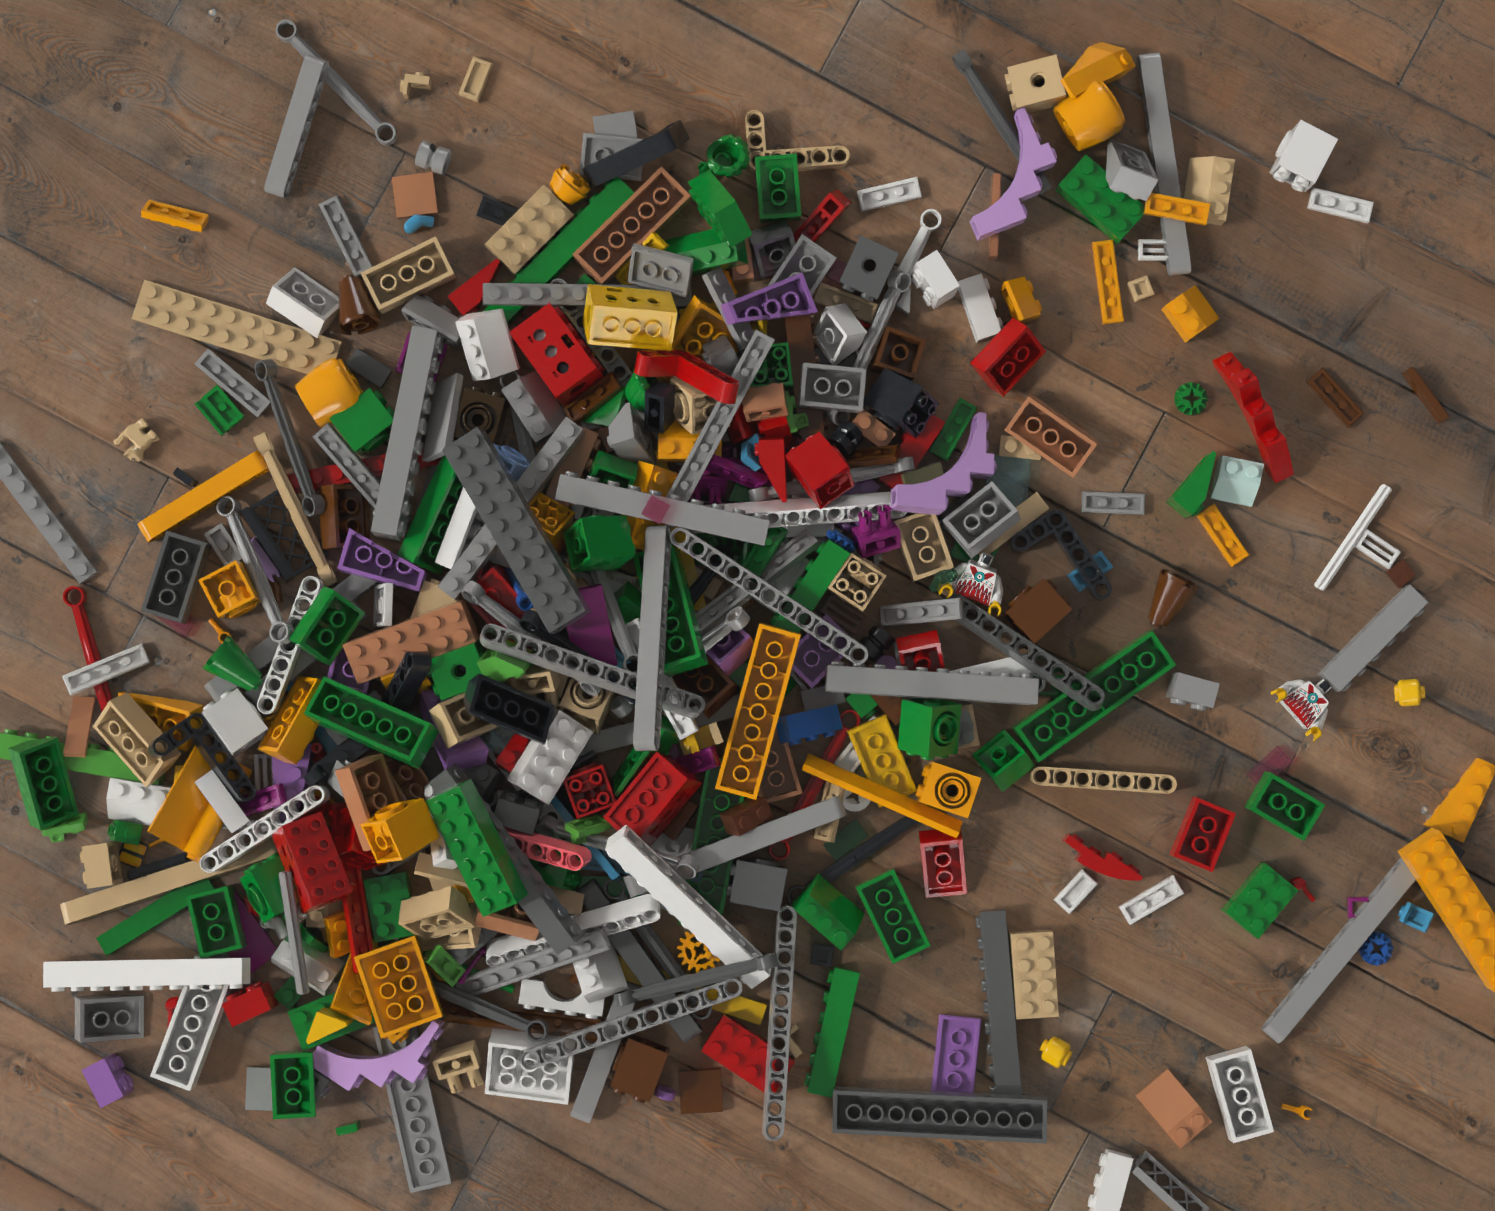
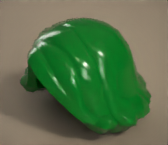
M734 134L725 135L714 141L707 149V165L709 170L713 171L714 175L726 176L727 178L733 175H740L742 169H746L747 163L750 162L748 144L743 141L742 137H736Z
M633 371V375L626 385L625 396L634 408L639 409L643 413H645V392L655 381H659L656 377L639 376Z

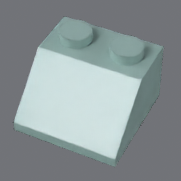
M1228 456L1219 457L1210 499L1252 507L1260 486L1264 464Z

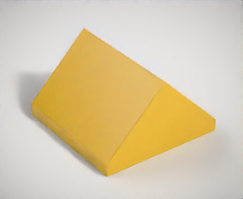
M323 1007L316 1012L306 1042L310 1044L348 1026L354 1020L339 1012Z

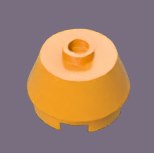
M562 164L558 169H555L549 187L561 202L564 201L569 205H573L587 197V193L591 188L588 187L589 184L581 175L573 171L569 172L570 167Z

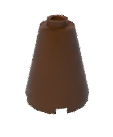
M354 275L344 276L339 282L340 331L346 335H352L351 332L358 331V335L375 330L379 327L378 322L381 323V318L360 278Z
M1162 568L1159 572L1148 618L1151 619L1150 624L1160 629L1162 626L1167 627L1199 588L1195 583L1179 574L1174 573L1172 575L1168 573L1169 570Z

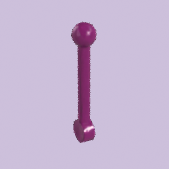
M481 947L479 949V954L457 981L459 984L465 983L466 976L482 955L486 954V948Z

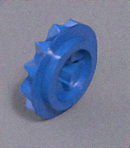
M835 529L827 531V537L849 552L856 550L855 542Z
M1372 932L1359 948V952L1365 962L1379 966L1387 963L1389 958L1392 957L1394 947L1387 935L1381 932ZM1372 942L1376 945L1383 944L1380 948L1381 955L1376 952L1371 953L1374 949Z

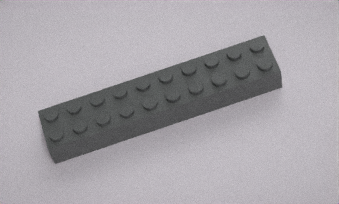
M476 427L443 448V453L548 632L556 634L592 612L485 429Z
M836 1086L833 1090L832 1133L1047 1144L1048 1096Z

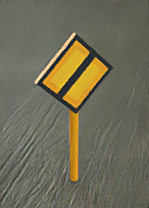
M160 838L150 844L139 842V845L123 843L119 852L120 863L132 868L143 866L149 848L164 842V840Z

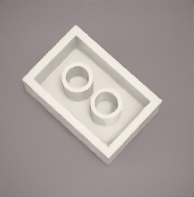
M938 250L915 263L911 281L916 289L920 288L923 292L922 298L928 307L931 305L935 309L955 296L960 285Z

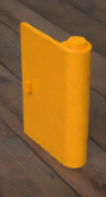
M194 746L147 831L188 853L187 858L198 863L201 857L209 852L224 822L195 784V781L212 769L196 746ZM216 753V761L223 763V756ZM238 763L249 778L253 771ZM228 771V778L235 781V773Z

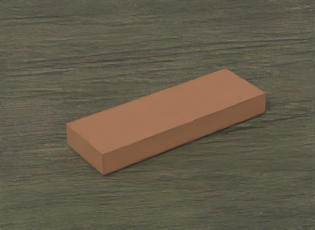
M73 697L63 752L64 756L86 758L96 703L95 697Z

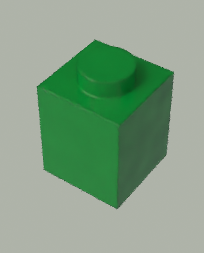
M850 694L845 698L860 718L864 716L869 718L877 711L874 707L878 704L870 695Z

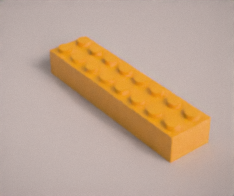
M759 623L715 789L757 799L801 633Z
M1430 828L1397 852L1486 988L1495 992V914L1442 832Z

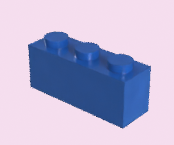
M837 704L780 717L776 727L780 744L789 742V746L802 743L801 739L806 738L807 742L819 739L818 735L823 734L824 738L836 735V730L843 729Z

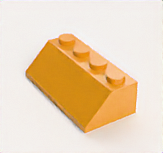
M297 676L260 742L258 750L285 763L297 765L303 758L304 750L314 738V732L319 725L304 715V712L321 683L320 679Z

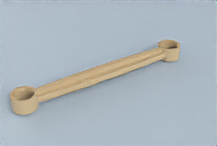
M266 432L253 437L258 450L266 461L282 500L291 514V519L317 567L322 583L325 587L337 583L336 575L325 558L311 523L303 511L300 500L274 452L275 450Z

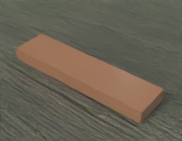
M993 173L990 206L1001 198V173ZM999 233L989 236L988 260H996L998 257Z

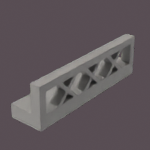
M1146 1150L1131 1166L1130 1171L1173 1211H1188V1203H1198L1202 1207L1200 1211L1209 1210L1207 1205ZM1146 1158H1149L1153 1162V1171H1143L1139 1165ZM1156 1166L1162 1171H1156ZM1156 1174H1166L1169 1185H1158ZM1172 1189H1183L1184 1200H1175ZM1179 1203H1185V1208Z

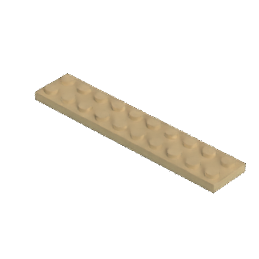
M147 280L143 282L131 318L137 322L258 360L272 359L277 366L306 375L324 361L331 358L338 359L343 342L320 335L316 338L306 330Z

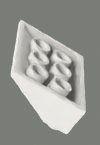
M492 1028L488 1044L485 1094L568 1105L575 1055L529 1070L521 1064V1056L524 1050L560 1036L548 1035L544 1040L533 1042L527 1037L526 1032ZM532 1033V1035L536 1038H541L544 1035ZM568 1039L565 1042L566 1048L570 1050L575 1049L576 1041ZM548 1046L545 1049V1054L553 1057L557 1054V1050L553 1046ZM532 1053L524 1057L528 1064H533L537 1061L536 1056Z

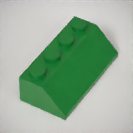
M713 229L665 241L669 245L665 251L694 258L692 277L706 274L718 268L724 270L748 264L745 239L730 247L726 241L722 243Z
M663 714L661 716L659 749L656 751H635L633 747L613 775L612 783L615 796L620 797L656 752L669 755L671 746L678 743L680 739L668 717Z
M58 737L28 740L8 748L31 826L43 830L79 815Z

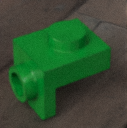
M113 820V824L110 823L108 828L109 840L139 845L143 825Z

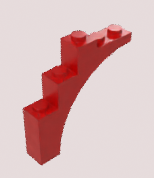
M1232 352L1212 360L1214 368L1229 387L1248 422L1259 448L1266 473L1275 483L1294 475L1287 440L1276 427L1272 408L1262 397L1258 378L1249 368L1245 369Z

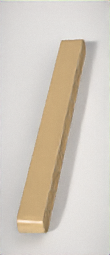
M271 837L216 872L207 873L203 871L200 867V860L198 863L190 861L60 904L65 925H72L167 894L179 887L191 886L190 883L203 882L204 879L210 880L250 867L259 861L262 863V861L268 859L269 856L278 852ZM233 848L226 849L227 855L230 857L233 855ZM213 857L209 859V865L212 868L216 865Z

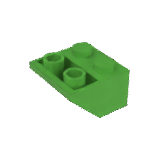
M509 639L505 641L509 647L516 646V643ZM526 648V650H527L528 653H530V654H535V653H536L535 651H533V650H531V649H529V648ZM487 649L477 661L482 675L501 683L510 677L519 678L525 675L526 670L532 666V663L491 649Z

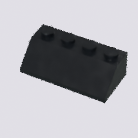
M480 673L469 680L464 696V704L468 714L542 745L546 743L555 705Z

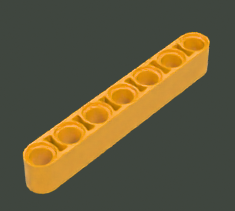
M259 450L249 454L140 521L137 525L147 542L151 543L165 535L166 531L174 530L216 504L221 497L231 495L268 472L269 468Z

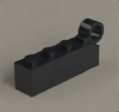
M348 738L310 768L311 771L303 778L310 787L317 785L319 782L325 786L328 784L327 782L336 760L345 762L348 759L355 762L373 748Z

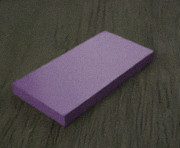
M939 1014L931 1091L974 1093L981 1018Z

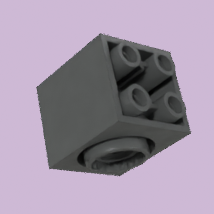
M860 235L839 281L843 284L842 289L854 293L856 290L862 293V298L873 302L874 299L878 300L899 253ZM868 261H873L876 264V268L872 272L864 269V265Z
M751 857L750 860L737 858V862H732L730 875L734 876L733 883H728L726 896L730 897V902L780 911L788 869L787 867L779 866V862Z

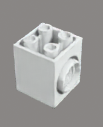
M1300 120L1284 136L1275 154L1277 159L1269 173L1273 175L1275 180L1291 184L1294 190L1306 192L1317 181L1338 139Z
M238 688L234 691L230 689L223 693L217 703L210 702L203 708L204 711L201 713L234 758L261 740L268 730L259 711L251 702L245 699Z

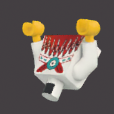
M982 552L978 562L969 559L967 563H961L952 569L945 581V585L939 590V595L943 590L948 591L946 599L953 592L988 605V614L991 613V609H996L998 611L997 617H999L1003 586L1001 577L997 575V569L990 567L993 556Z
M1301 679L1287 681L1278 689L1270 692L1271 695L1275 693L1278 695V699L1275 702H1280L1303 729H1309L1305 733L1306 736L1313 734V742L1321 737V730L1325 724L1328 713L1327 706L1329 704L1323 695L1331 689V686L1324 679L1315 686L1312 682H1304Z

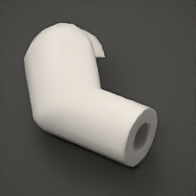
M275 917L264 924L260 919V926L264 929H274L279 940L288 935L281 918Z

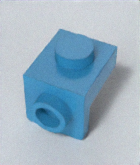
M758 433L741 443V461L753 471L761 468L759 456H755V443H758L759 437H761Z
M1407 902L1406 906L1403 905L1398 914L1400 922L1424 933H1427L1435 915L1410 902Z

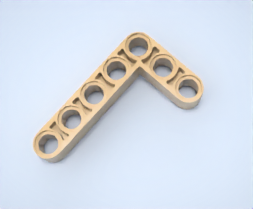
M751 110L746 115V142L750 152L748 155L750 158L748 167L754 174H756V168L752 161L758 156L797 154V156L804 158L802 164H797L798 171L841 169L847 166L850 153L844 146L766 150L763 114L758 110ZM751 118H758L760 123L753 126L749 123V120ZM753 138H759L762 143L759 146H753L750 141ZM837 153H842L846 159L844 161H837L834 156ZM821 154L825 157V160L818 163L814 160V156Z

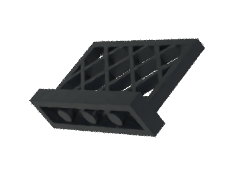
M277 489L250 507L242 509L240 513L285 582L289 583L296 576L314 566L315 563L311 557H307V548L305 556L293 554L295 543L304 544V542L296 539L298 531L295 525L285 522L286 513L289 511L286 506L273 505L274 498L280 494ZM260 506L270 507L267 518L258 517L254 510ZM272 508L284 510L282 521L270 519ZM269 522L281 525L279 536L269 534L267 531ZM284 525L295 527L293 539L281 536ZM280 539L292 542L290 553L279 549ZM322 549L325 558H327L329 554L325 549ZM292 557L304 559L302 567L296 571L290 565Z

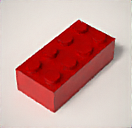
M724 1013L705 1041L701 1051L762 1092L765 1091L768 1041ZM792 1056L788 1058V1072L795 1063V1058ZM774 1060L772 1068L775 1071H780L782 1063L779 1060ZM773 1081L771 1083V1090L775 1093L780 1084Z

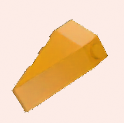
M1099 42L1089 46L1084 51V54L1076 61L1075 65L1061 79V83L1072 99L1086 91L1093 81H1103L1105 84H1109L1121 79L1136 65L1126 48Z
M118 692V696H121L127 692ZM128 693L163 733L191 714H201L204 711V705L185 700ZM191 719V726L198 729V721ZM178 731L173 732L174 739L181 741V733ZM189 739L177 747V749L189 751L193 742Z

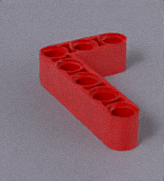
M641 350L637 352L635 374L644 377L676 376L721 403H736L739 381L689 352L682 350Z

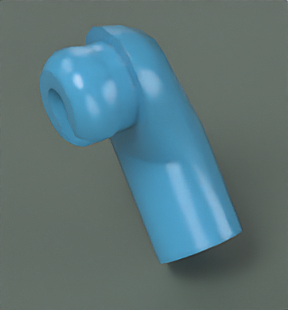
M413 215L405 222L404 230L406 233L412 234L421 226L433 227L434 217Z

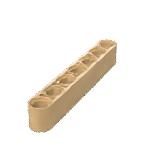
M1037 766L1030 771L1029 775L1030 780L1034 784L1041 786L1163 794L1172 793L1177 787L1175 778L1166 774ZM1038 770H1042L1045 773V779L1041 782L1035 779V773ZM1060 771L1066 774V780L1063 783H1059L1056 780V774ZM1080 773H1085L1087 776V781L1084 784H1079L1077 781V776ZM1101 774H1105L1108 778V782L1104 786L1098 783V777ZM1123 775L1129 779V783L1125 787H1121L1119 784V779ZM1143 777H1147L1150 783L1147 788L1143 789L1140 785V780ZM1165 778H1168L1170 781V787L1167 790L1161 787V781Z

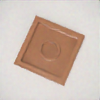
M433 172L392 177L397 219L411 218L416 214L424 216L439 214Z

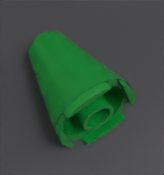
M229 635L202 667L206 672L247 691L251 689L256 690L263 682L260 679L262 676L261 672Z

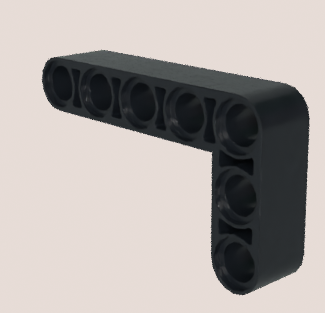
M678 120L664 127L658 133L582 168V171L590 187L593 188L679 148L690 138L682 121Z
M1053 510L1013 536L1010 542L1012 550L1016 553H1023L1052 535L1095 600L1103 601L1110 596L1112 592L1111 584L1062 511ZM1058 516L1061 519V524L1053 525L1050 517ZM1040 527L1044 533L1042 536L1037 537L1033 534L1032 529ZM1069 533L1072 536V542H1064L1062 534ZM1023 538L1026 546L1023 548L1017 547L1015 540ZM1076 550L1081 551L1084 559L1076 560L1073 557V552ZM1092 568L1095 571V577L1088 578L1085 575V569ZM1099 585L1104 586L1107 590L1106 595H1099L1096 592V587Z
M408 651L405 653L381 702L407 713L431 668L432 657L428 651Z
M193 713L153 740L148 746L149 754L153 758L160 759L191 739L237 803L248 802L256 795V789L207 719L200 713ZM191 719L198 721V729L191 726ZM174 731L181 733V741L174 739ZM203 736L210 738V746H206L203 743ZM156 743H161L164 746L163 753L156 750ZM216 753L223 756V763L216 761ZM228 771L235 773V781L228 778ZM241 788H245L247 790V798L241 796Z

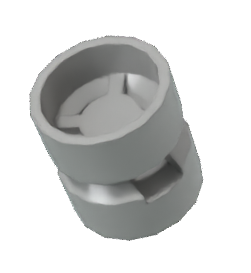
M423 140L416 154L415 165L424 169L430 167L432 172L444 175L451 160L452 150L442 146L436 148L434 143Z

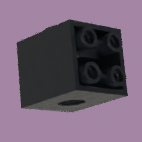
M886 368L883 369L863 402L874 414L873 416L882 424L894 431L900 430L915 439L924 430L926 423L939 405L922 386Z

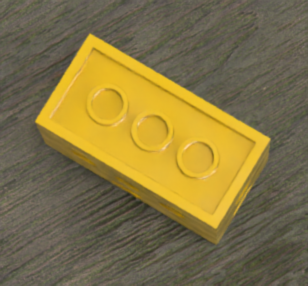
M588 284L582 323L587 342L591 345L671 351L678 312L671 291Z

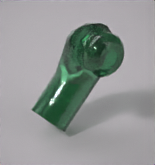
M947 569L937 572L929 589L937 593L943 584L952 583L958 577L957 571L955 569Z

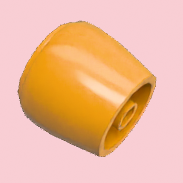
M1093 81L1086 91L1072 99L1068 94L1053 109L1060 128L1077 151L1085 150L1114 137L1122 130L1125 123V117L1118 101L1103 81Z
M331 358L324 361L295 385L304 405L321 429L328 423L334 425L329 418L353 406L358 401L359 395L363 393L356 377L341 358Z

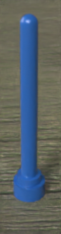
M503 566L517 593L516 603L518 607L523 611L530 610L533 605L513 570Z

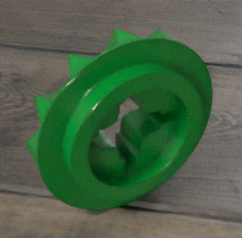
M1193 382L1181 385L1176 390L1174 396L1177 409L1181 413L1190 416L1202 412L1208 401L1206 390L1200 384ZM1191 390L1193 396L1199 398L1193 402L1192 407L1189 400L1183 399L1190 395Z

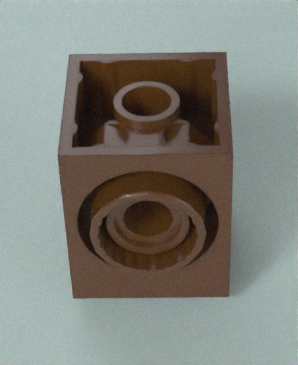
M1043 578L1032 587L1028 585L1008 603L1009 608L1002 613L1021 636L1033 644L1072 611L1070 608L1071 602L1064 595L1060 596L1055 591L1057 587L1050 579L1045 580Z
M631 1034L627 1043L623 1042L612 1068L615 1071V1075L610 1087L614 1088L613 1091L618 1094L625 1095L628 1093L633 1095V1099L638 1102H650L670 1048Z

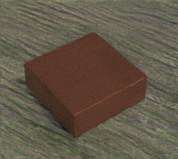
M1401 559L1385 572L1397 588H1401L1416 576L1404 559Z

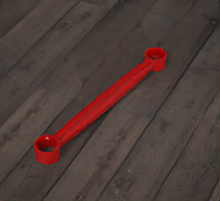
M70 586L63 593V601L66 605L72 607L87 665L101 660L84 608L87 594L81 587ZM73 589H78L81 592V600L77 604H72L68 599V595ZM108 681L94 686L101 711L104 710L109 700L112 699Z
M845 710L840 714L841 723L844 714L852 713L857 717V723L853 727L860 724V717L857 712ZM843 723V729L836 731V735L833 736L821 756V759L832 764L835 763L848 736L847 730L851 729L845 727ZM811 774L791 813L811 806L825 780ZM793 836L779 841L787 847V852L783 857H775L772 853V846L774 844L769 845V853L772 858L784 860L788 857L790 853L789 843Z

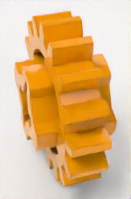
M685 931L686 938L680 937L679 939L683 945H677V949L682 950L678 957L684 958L681 964L688 963V970L696 967V973L699 972L700 968L706 970L709 965L714 968L713 961L719 962L720 959L714 956L705 944L703 945V950L706 952H701L695 958L696 948L694 947H699L702 943L698 940H690L695 935ZM686 947L691 950V959L686 954ZM702 958L710 959L705 963H697Z

